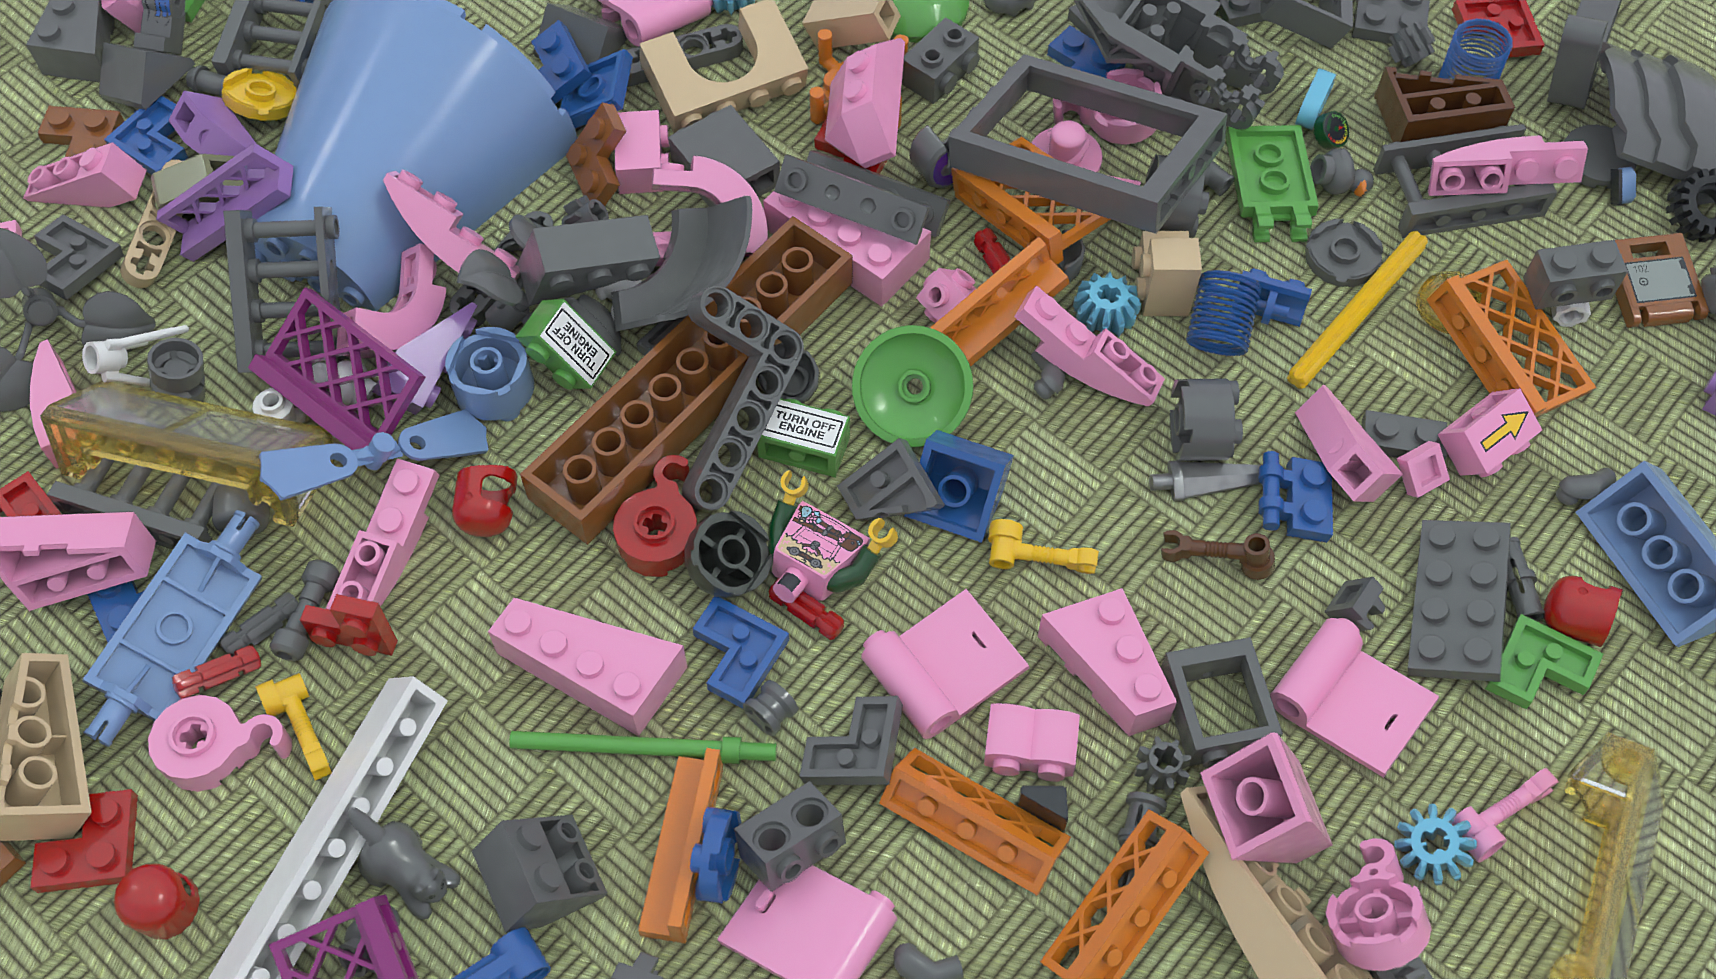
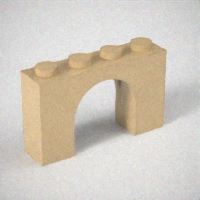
M762 0L740 8L738 29L755 64L745 76L731 82H715L697 74L689 65L674 32L639 43L640 64L673 133L729 105H732L736 111L750 106L757 108L766 104L770 99L783 94L786 96L796 94L806 86L808 66L774 0Z
M813 0L802 24L817 49L818 32L822 29H828L832 32V48L889 41L901 15L893 0Z

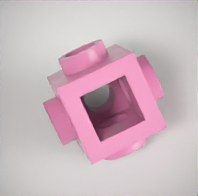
M938 268L926 278L923 284L924 288L916 299L926 308L924 310L925 315L936 323L976 289L973 286L975 281L968 273L959 268L956 270Z

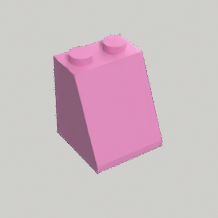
M1271 732L1200 773L1232 860L1299 863L1333 845L1300 761L1278 733Z

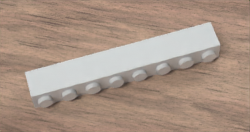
M415 677L389 678L208 979H281L269 944L320 922L365 844L366 840L352 826L347 816L348 809L357 808L370 816L376 823L378 822L448 700ZM301 941L286 948L293 967L307 943Z

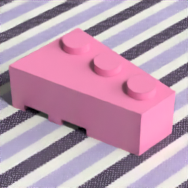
M134 512L0 517V578L28 611L147 577L156 540Z
M1123 588L1042 614L1037 637L1045 646L1049 645L1065 662L1064 666L1073 676L1076 674L1093 692L1092 697L1128 736L1169 723L1177 701Z

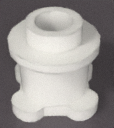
M274 388L262 391L253 402L252 409L257 418L256 426L258 430L275 435L276 439L281 442L289 440L295 427L298 424H302L306 419L303 411L299 408H294V404Z

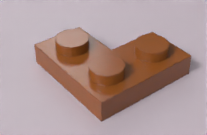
M603 102L588 120L587 125L576 141L570 146L566 157L583 195H587L589 201L596 199L605 206L620 186L608 157L627 131L615 106Z
M48 106L37 134L42 143L69 145L65 157H71L86 152L90 148L106 145L104 139L125 120L120 111Z

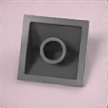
M547 3L538 34L539 36L560 20L567 26L586 64L618 52L628 39L622 25L571 5ZM534 48V51H533V52H534V56L537 57V58H539V56H538V54H537V52H536V50H535V48Z
M103 42L99 95L103 100L146 110L195 65V62L192 58L166 52Z

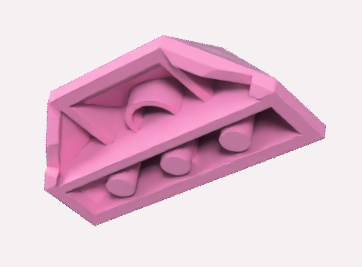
M901 38L877 43L848 56L831 82L825 140L863 168H868L896 156L905 42Z

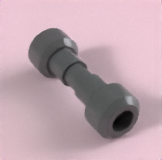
M320 559L307 563L301 576L304 588L298 598L299 604L295 612L291 613L286 626L276 630L269 645L274 655L291 662L303 659L309 646V641L306 637L307 631L300 622L301 615L306 605L319 607L324 594L334 590L340 576L336 566Z

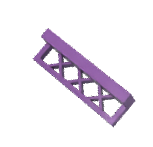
M253 143L158 210L156 220L183 234L180 255L194 262L226 240L223 211L248 210L252 211V218L258 219L291 197L294 166ZM257 160L267 166V168L248 169L247 164ZM243 180L244 184L241 186H224L223 181ZM219 197V201L217 203L199 202V198ZM176 214H195V218L187 221Z

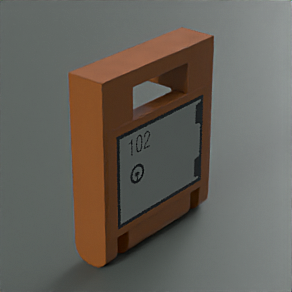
M1682 233L1615 240L1628 270L1627 275L1615 293L1624 322L1628 328L1638 327L1641 320L1644 327L1686 323L1692 318L1694 320H1704L1708 316L1709 308ZM1657 251L1655 256L1633 258L1632 255L1634 253Z

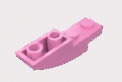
M1541 135L1498 139L1461 147L1433 158L1428 194L1429 196L1507 193L1508 185L1581 182L1588 147L1584 141L1545 143Z
M401 170L400 173L393 171L386 174L383 181L404 220L420 240L448 266L459 273L463 261L469 254L477 249H484L499 257L508 266L511 277L517 280L520 271L519 267L515 265L518 260L513 255L501 248H497L496 251L482 244L484 238L470 228L463 226L460 230L456 227L463 216L462 212L455 209L457 202L438 191L435 195L431 194L421 187L423 184L421 179L406 170Z
M1035 286L1026 295L1014 317L1041 339L1035 350L1070 376L1108 395L1145 406H1150L1154 403L1165 378L1153 366L1147 364L1108 329L1105 328L1095 336L1083 323L1075 319L1054 298L1048 296L1038 286Z
M396 459L366 532L358 531L326 609L330 610L336 594L377 602L381 607L400 578L429 519L424 512L440 476L434 469Z

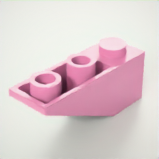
M112 142L98 148H90L86 152L71 157H64L60 161L45 166L36 167L28 177L29 185L23 198L31 202L110 208L137 198L147 170Z
M1322 385L1295 412L1327 471L1354 502H1374L1403 475L1326 385Z

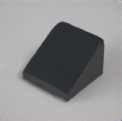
M1021 787L1017 806L1058 830L1065 832L1068 822L1067 787Z

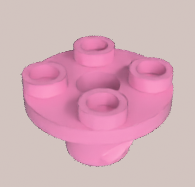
M1061 121L1053 128L1038 134L1031 142L1054 159L1098 173L1100 171L1102 163L1101 148L1098 142L1077 122Z

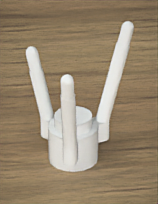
M182 325L120 339L87 342L83 348V364L88 373L101 374L103 382L118 381L150 387V379L119 373V370L127 365V350L146 346L149 341L187 333L189 327Z

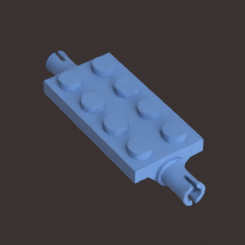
M236 510L218 539L211 540L210 543L202 542L184 533L83 678L85 684L104 693V696L107 698V701L89 727L83 732L85 735L93 740H96L99 736V743L110 747L113 739L131 713L137 714L138 712L155 721L167 707L181 700L173 688V675L190 669L192 673L195 671V666L208 661L220 643V639L226 634L262 580L261 575L240 562L241 556L239 555L254 531L260 526L256 519L249 516L245 522L246 519L244 517L246 513Z

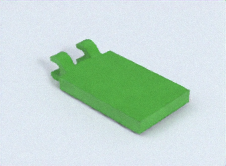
M1301 125L1250 126L1243 130L1228 126L1226 142L1232 174L1235 177L1234 184L1241 217H1252L1254 242H1270L1269 229L1274 228V221H1290V238L1292 242L1307 241L1306 228L1312 227L1311 216H1316L1319 204Z

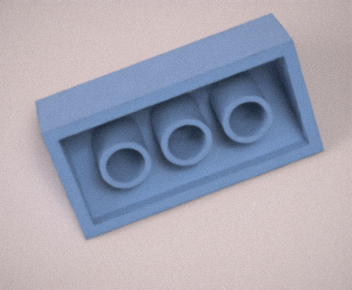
M1643 461L1577 510L1576 514L1676 647H1680L1716 632V537L1661 468Z

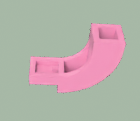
M693 156L691 171H684V165L676 163L661 164V169L653 170L652 190L697 193L707 197L715 205L742 196H750L752 199V226L744 257H750L768 240L767 222L761 202L749 183L732 168L713 159Z
M421 243L402 252L399 296L395 306L389 313L356 307L344 314L393 352L432 328L443 308L447 288L432 284L437 271L434 253L425 244ZM339 327L337 331L336 350L349 347L347 332L343 327ZM372 349L360 351L361 358L376 357L375 351Z

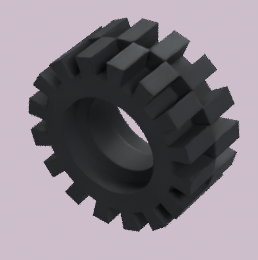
M1706 168L1693 173L1675 184L1671 189L1674 192L1669 194L1666 200L1673 202V204L1666 207V214L1674 213L1675 216L1669 219L1671 226L1678 223L1680 227L1676 232L1682 234L1689 232L1686 239L1690 241L1698 238L1699 242L1716 239V216L1714 218L1705 217L1699 211L1696 204V196L1699 192L1708 194L1716 204V168L1709 171Z

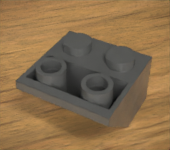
M573 815L502 820L472 850L505 933L523 927L527 929L544 927L602 899L608 894Z

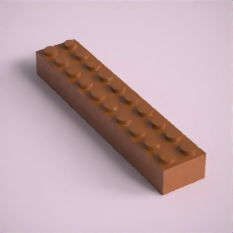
M792 216L740 265L726 288L801 335L853 283V255ZM713 300L705 308L711 316L715 317L717 314V304ZM687 315L520 473L528 500L588 545L614 520L615 514L624 501L633 494L643 491L654 480V467L660 459L669 455H679L719 416L749 357L696 325ZM742 318L740 330L745 337L749 338L751 325L745 318ZM776 339L774 345L782 342L779 339Z

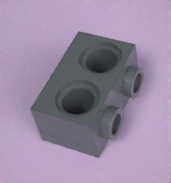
M810 781L734 828L740 858L770 892L784 883L792 882L804 870L821 859L832 856L842 845L846 844L842 814Z

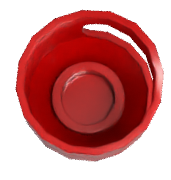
M477 465L463 468L457 473L452 517L460 530L475 537H492L508 529L511 524L513 511L507 505L511 496L516 492L518 475L514 469L502 465ZM488 476L504 479L511 484L503 490H482L483 480Z
M1579 576L1562 577L1552 585L1544 603L1545 623L1549 628L1572 639L1602 647L1613 625L1623 589L1614 586H1608L1607 589L1588 584Z
M159 863L144 864L129 871L119 882L114 896L116 915L128 928L153 939H169L181 934L194 920L200 902L198 887L192 879ZM182 879L190 886L191 895H188L185 891Z

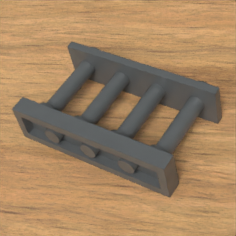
M235 0L211 61L217 73L228 76L234 71L249 68L289 74L294 86L298 89L324 13L332 0H314L313 3L294 0ZM268 12L308 17L303 31L260 26L263 16ZM257 40L297 45L292 60L249 54L253 43H256Z
M1525 125L1498 126L1493 129L1382 145L1373 170L1375 175L1395 172L1408 202L1398 225L1402 238H1406L1413 231H1418L1421 235L1545 216L1557 194L1553 183L1514 185V187H1508L1507 193L1443 195V198L1427 200L1423 199L1411 172L1412 169L1431 168L1433 158L1461 147L1498 139L1523 137L1526 131Z
M816 150L809 151L807 161L786 154L774 192L915 245L919 242L923 228L930 230L933 237L940 235L951 202L947 198Z
M313 207L314 220L257 222L255 218H252V211L248 210L223 211L238 373L252 372L248 366L255 354L265 356L272 344L263 339L262 323L266 319L287 318L296 302L264 303L263 299H259L258 283H261L262 279L319 276L321 297L340 310L334 240L339 238L340 228L337 215H332V207ZM316 236L318 260L261 263L260 259H256L255 242H258L259 238ZM311 303L305 317L319 316L318 308ZM338 328L332 329L335 350ZM323 340L309 341L311 356L324 353ZM298 341L289 342L282 355L286 358L300 357ZM348 356L336 357L337 364L344 361V359H348Z
M98 414L95 421L108 439L80 483H75L71 486L55 481L47 495L63 515L134 512L154 537L156 545L173 550L184 533L202 542L210 543L213 540L208 533L206 525L212 517L213 494L218 486L234 476H248L256 480L257 478L248 464V459L237 451L227 449L223 452L138 426L134 421L123 416H117L115 419ZM124 446L143 452L117 495L112 494L109 498L95 492ZM160 457L179 463L154 506H148L147 509L133 505L132 502ZM196 469L216 474L191 518H185L182 521L169 515Z

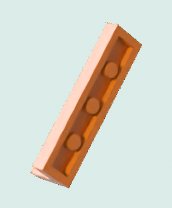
M1038 237L930 328L951 338L961 348L971 367L1022 324L1014 316L1026 295L1035 286H1038L1048 296L1053 298L1070 284L1069 278L1050 259L1047 244Z
M706 748L704 760L678 756L638 929L640 936L686 944L699 873L691 872L690 859L694 845L702 844L703 842L702 825L705 810L707 807L715 808L723 773L721 753L718 749Z
M916 748L910 751L894 767L890 785L886 786L879 802L882 806L1037 896L1043 889L1056 861L1066 849L1071 839V836ZM914 766L928 773L929 775L924 774L921 771L915 769ZM957 792H961L962 794H964V795H966V796H968V797H964L963 795H961V794H959V793H957ZM996 814H999V815L1003 816L1004 818H1006V819H1008V820H1004L1003 818L997 816ZM1036 837H1039V838L1043 839L1044 841L1050 843L1051 845H1053V847H1051L1050 845H1048V844L1044 843L1043 841L1037 839Z
M1148 809L1040 962L1062 979H1121L1210 852L1184 828ZM1156 827L1165 831L1156 846L1149 849L1145 848V842ZM1134 868L1135 875L1130 883L1119 888L1118 881L1123 873ZM1107 906V915L1103 921L1091 927V919L1096 911ZM1079 945L1078 956L1069 969H1065L1060 965V962L1070 948Z

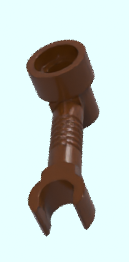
M1169 530L1163 533L1166 543H1176L1179 545L1175 549H1161L1162 558L1168 562H1176L1182 558L1188 559L1191 556L1235 559L1241 563L1242 572L1254 580H1262L1269 577L1275 569L1274 551L1270 547L1269 539L1263 534H1251L1245 539L1244 543H1223L1221 541L1210 542L1209 540L1192 539L1190 536H1184L1176 530Z

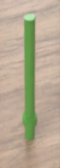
M511 731L509 739L511 749L704 758L706 748L720 750L722 763L740 764L741 760L776 761L777 743L742 742V737L724 736L722 741Z

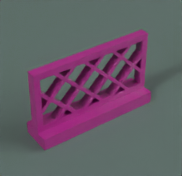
M309 288L302 290L265 356L255 354L248 366L252 372L351 450L368 446L376 433L384 432L392 435L426 378L421 372ZM312 303L318 308L320 325L307 328L305 314ZM343 327L347 332L349 347L335 350L332 329ZM321 332L324 353L311 356L308 335ZM297 338L300 359L289 361L282 353L289 341ZM372 349L375 351L377 369L363 372L360 351ZM350 354L353 375L339 378L336 357ZM325 360L328 381L317 383L314 380L312 363ZM401 371L409 379L401 393L392 395L389 373ZM379 376L382 397L367 401L364 379ZM354 382L357 403L347 406L342 402L340 385ZM383 404L385 419L379 430L371 425L369 407Z
M386 894L372 897L350 909L269 944L281 979H320L317 976L327 952L351 961L344 979H353L358 965L374 970L378 979H419ZM355 918L362 936L355 954L331 945L339 924ZM327 930L323 941L313 937ZM301 941L319 948L309 974L293 968L286 948ZM365 949H367L371 960L362 957Z

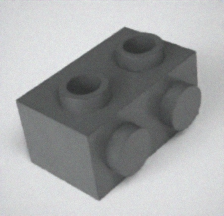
M945 17L904 55L902 85L934 104L944 94H949L966 73L969 74L974 71L980 59L978 54L980 37Z
M1615 240L1539 249L1536 251L1523 279L1535 309L1612 299L1627 275L1628 270Z

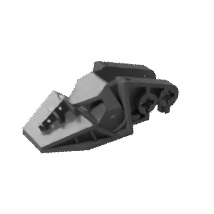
M1074 0L1106 63H1132L1133 69L1143 71L1144 77L1152 80L1154 84L1156 81L1160 84L1163 95L1227 113L1226 126L1242 130L1249 128L1266 103L1258 98L1259 94L1273 92L1284 75V69L1277 60L1280 53L1273 49L1272 52L1267 51L1265 55H1260L1256 58L1251 57V52L1247 45L1249 41L1247 39L1248 34L1215 16L1221 5L1217 0ZM1232 51L1235 52L1234 58L1229 55ZM1263 69L1266 70V73H1265L1266 76H1264V75L1261 74V72L1263 71ZM1227 85H1230L1237 88H1241L1242 90L1241 92L1235 90L1233 91V93H1231L1226 89ZM1208 86L1211 87L1209 91L1206 90ZM1240 104L1243 106L1241 110L1237 108Z

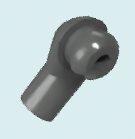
M1034 350L1031 357L1042 370V378L1034 383V390L1042 399L1047 400L1054 393L1058 394L1062 390L1066 372L1053 365Z
M1604 467L1593 474L1567 476L1560 481L1556 497L1565 505H1575L1579 499H1592L1616 482V474L1612 469Z
M903 943L894 951V966L899 975L905 979L964 978L963 969L957 955L932 961L918 951L917 947L912 943Z

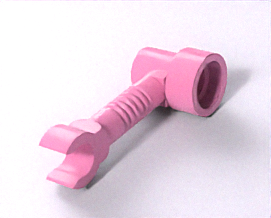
M1544 768L1523 783L1520 788L1480 814L1472 806L1465 808L1456 815L1452 825L1454 826L1461 821H1468L1471 824V829L1461 837L1476 839L1477 848L1467 851L1480 863L1496 853L1507 841L1495 826L1530 803L1533 804L1548 796L1554 791L1551 787L1559 781L1547 768Z

